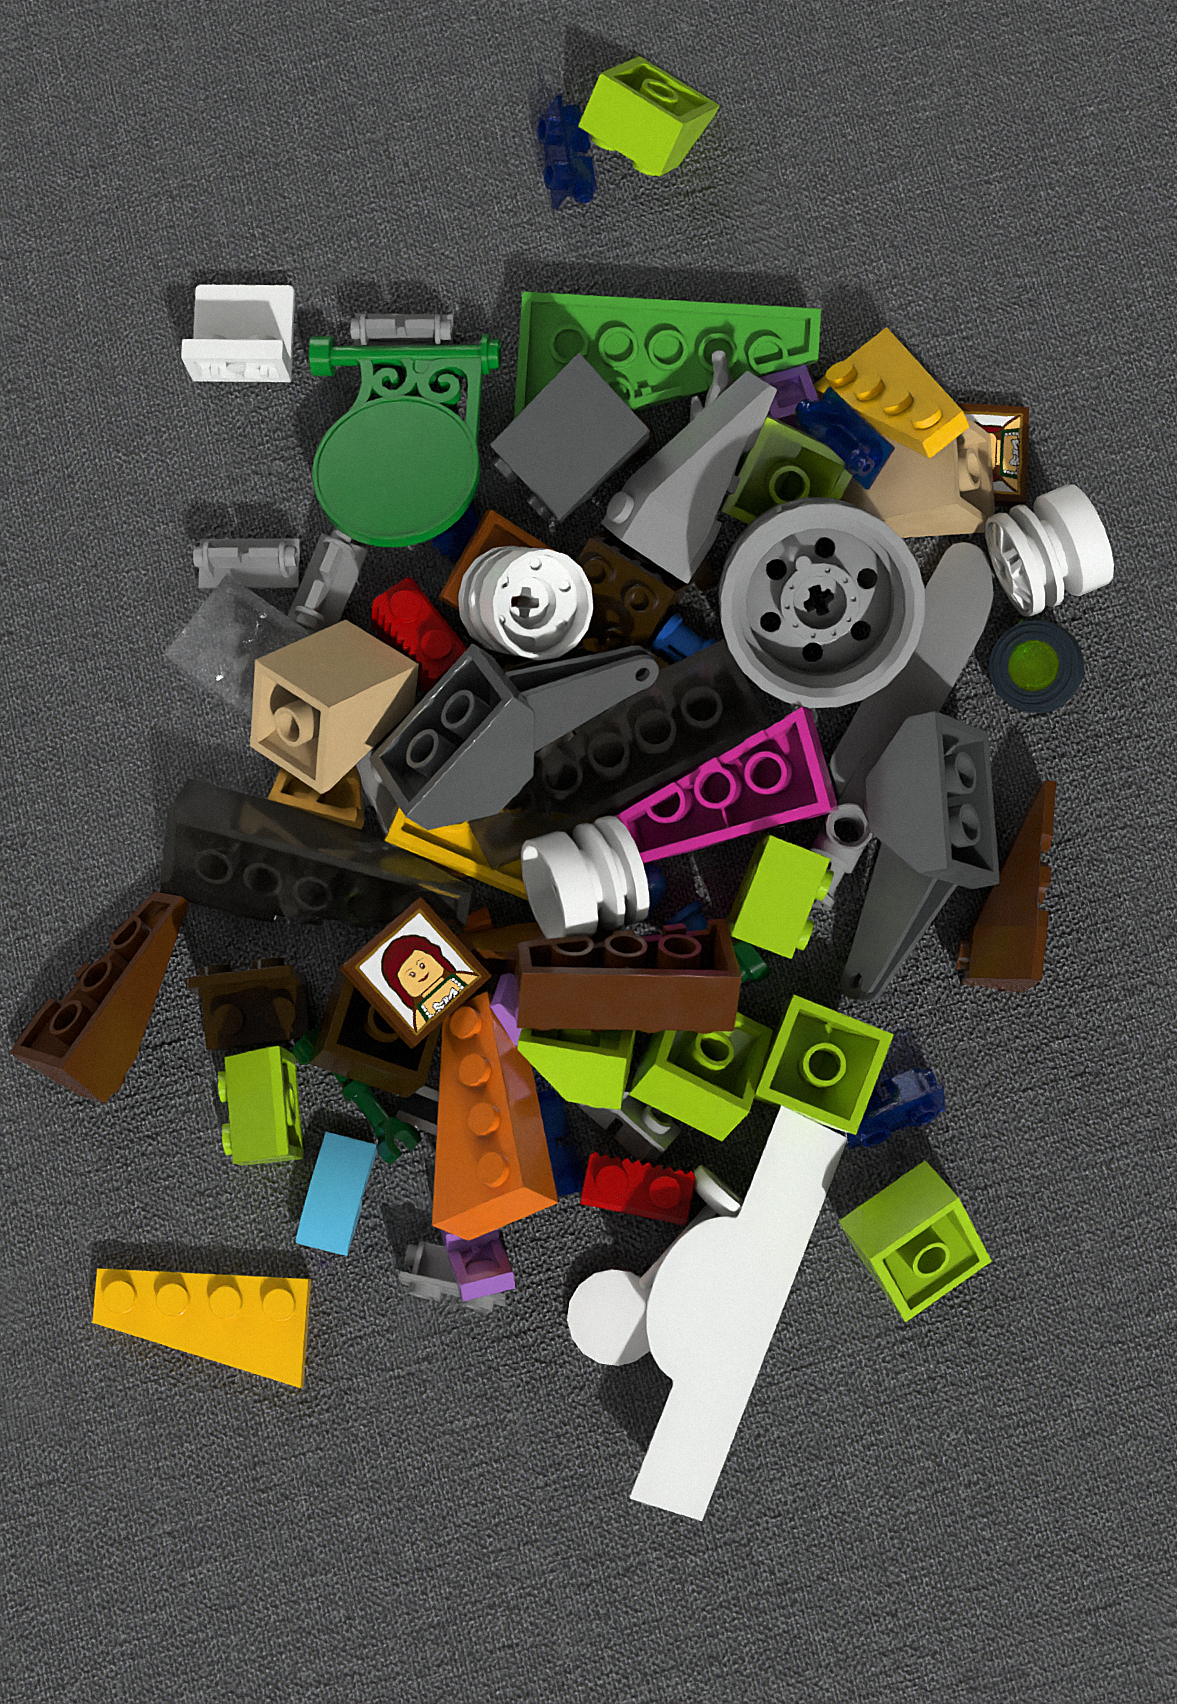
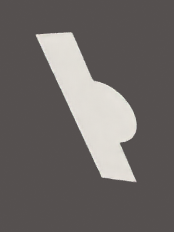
M782 1105L739 1215L737 1217L711 1218L686 1232L671 1248L659 1267L648 1299L646 1331L650 1351L659 1368L673 1380V1386L629 1499L700 1521L703 1520L848 1139Z

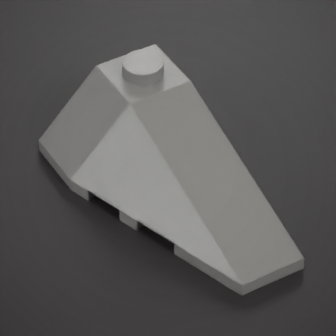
M746 371L627 480L622 490L616 493L610 500L607 514L601 524L621 541L688 584L717 538L722 525L720 521L715 519L725 493L735 494L740 482V478L735 476L736 466L741 454L754 447L777 389L749 371Z

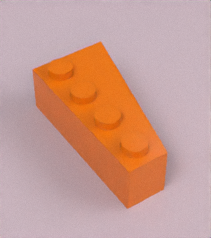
M484 992L463 1002L443 1020L432 1226L467 1241L558 1203L532 1065L517 1050V1047L491 1009L490 1005L494 995L489 992Z

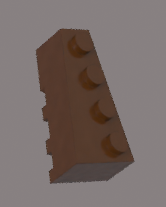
M726 919L707 920L706 929L687 932L684 923L663 925L661 935L644 937L637 936L633 929L613 931L612 935L607 937L605 941L594 943L586 935L518 942L513 991L517 1028H531L537 1031L586 1029L592 1032H603L606 1030H640L646 1033H656L661 1030L694 1031L701 1034H709L714 1031L734 1032L742 975Z

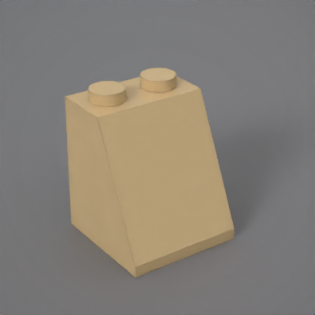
M965 415L970 427L929 459L864 425L838 430L839 449L837 450L859 461L840 500L852 503L885 522L900 538L985 533V523L988 517L995 515L990 434Z
M343 620L255 660L250 746L323 794L329 791L414 708L419 664L348 620Z

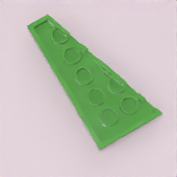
M522 291L514 419L578 353L585 358L633 412L707 393L713 382L712 353L722 350L726 354L728 371L734 382L746 371L759 378L805 364L806 366L815 364L818 361L821 309Z

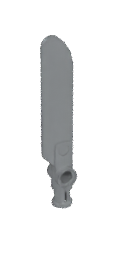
M966 542L952 544L945 551L925 587V620L918 645L906 666L892 681L862 701L831 757L829 770L838 799L837 805L839 810L829 813L809 850L830 858L827 869L834 871V875L826 897L823 901L815 899L813 907L825 911L831 910L834 905V900L831 897L844 873H852L866 845L872 838L873 834L869 831L863 809L866 798V777L907 717L932 711L939 712L989 620L994 596L992 570L985 552L973 544ZM841 822L851 824L858 833V841L853 843L841 841L834 832V825Z

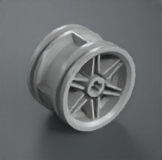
M828 497L799 498L776 505L758 516L736 538L724 560L719 581V612L730 652L741 670L762 690L784 702L808 708L840 707L864 700L884 688L906 666L919 643L925 620V588L918 563L906 543L885 522L849 502ZM822 537L830 538L835 545L834 553L828 558H821L815 552V543ZM774 559L783 561L787 567L785 576L778 580L770 578L766 573L767 564ZM870 568L876 573V583L871 588H862L857 582V576L861 570ZM815 585H819L822 592L828 588L831 592V595L824 599L826 607L819 611L815 610L813 604L806 608L803 603L810 598L808 589ZM766 612H775L780 617V626L775 631H766L760 624V619ZM858 621H865L870 625V633L863 640H856L851 635V628ZM809 643H818L823 650L822 656L816 661L806 660L802 654L803 648Z

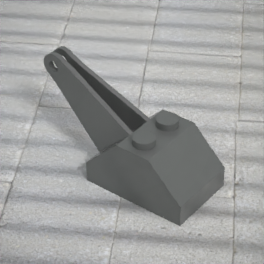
M472 643L369 760L405 817L426 830L496 815L521 791L522 787L533 776L534 752L618 702L650 687L658 677L659 666L643 647L629 646L613 651L504 672L491 655Z
M937 711L907 717L865 779L866 798L863 804L864 815L868 822L869 831L882 844L853 944L840 978L843 993L851 999L872 1002L883 994L896 972L957 885L975 889L1000 884L988 732Z

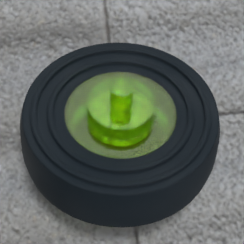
M1029 620L1011 627L998 639L990 656L989 673L996 692L1007 704L1021 711L1043 713L1062 706L1075 694L1083 678L1084 659L1078 642L1065 628L1049 621Z

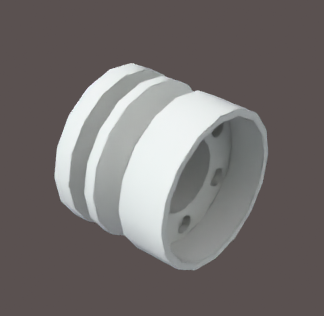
M1067 484L1038 496L1034 502V513L1026 505H1017L1011 508L1009 514L997 513L988 517L985 523V538L995 573L1011 603L1023 616L1031 617L1041 613L1045 605L1049 607L1060 605L1064 599V588L1071 595L1079 597L1109 584L1113 579L1114 562L1105 528L1093 504L1076 485Z
M518 546L492 548L473 561L463 575L458 594L460 618L467 632L474 640L486 649L534 660L559 658L576 647L588 630L593 612L592 587L583 569L568 555L550 549ZM512 596H518L517 605L511 606Z
M608 815L596 819L593 824H578L572 832V839L565 832L555 831L526 840L523 844L521 867L527 897L535 919L547 939L586 935L592 938L597 932L598 924L605 930L614 931L619 929L623 923L633 925L642 922L648 916L650 901L644 865L632 836L617 817Z

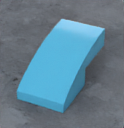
M329 1132L325 1133L303 1207L296 1236L297 1244L344 1256L348 1255L362 1211V1198L377 1154V1144Z

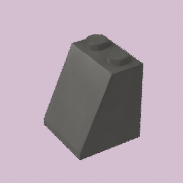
M578 353L490 444L492 451L497 455L491 461V464L511 485L519 479L530 491L531 494L525 501L544 522L552 516L559 524H562L648 444L650 430L585 358Z

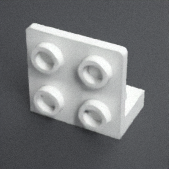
M198 285L195 293L193 339H182L181 358L192 380L213 382H291L295 307L293 287L290 285Z

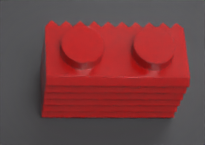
M406 577L373 599L371 629L377 630V637H383L385 644L390 645L393 649L419 664L417 684H420L419 691H425L427 695L467 650L466 646L411 577Z
M594 1152L589 1157L580 1204L686 1225L696 1177L692 1171L684 1174L681 1168L676 1172L671 1167L663 1170L660 1164L653 1168L649 1162L642 1166L639 1160L632 1164L628 1158L621 1162L618 1156L610 1159L607 1153L600 1157L597 1152Z

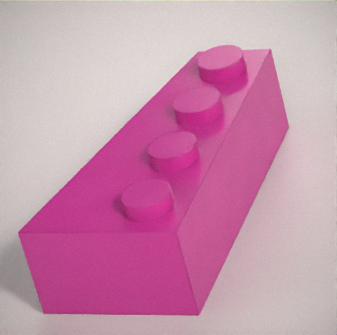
M802 706L787 715L783 720L765 730H761L735 748L719 757L713 758L682 779L672 782L616 815L615 817L626 826L632 836L643 865L838 811L839 808L811 709Z

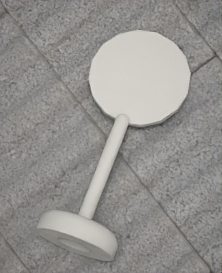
M699 1165L693 1172L696 1177L693 1189L707 1204L642 1277L631 1271L614 1268L596 1272L579 1284L570 1299L567 1322L571 1338L583 1354L596 1362L619 1366L635 1362L650 1351L646 1331L647 1305L651 1286L666 1255L686 1232L701 1222L713 1218L716 1213L722 1217H737L744 1201L728 1185L704 1166Z

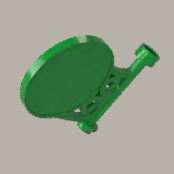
M483 334L481 344L336 346L333 336L311 337L309 343V363L313 376H334L337 366H358L361 369L362 376L360 391L355 403L327 431L317 448L313 462L312 478L317 499L328 520L338 530L348 537L368 545L404 547L434 538L461 518L472 503L479 485L480 459L477 448L483 375H491L492 370L501 369L502 351L500 339H491L490 334ZM373 366L402 367L407 374L404 384L397 388L400 385V379L395 369L383 368L375 374ZM451 374L463 376L468 382L465 422L449 409L459 402L462 395L459 380ZM438 379L439 388L441 390H449L444 393L433 392L431 390L432 384ZM387 383H391V386L397 389L388 390L384 386ZM417 390L419 391L420 397L414 396Z

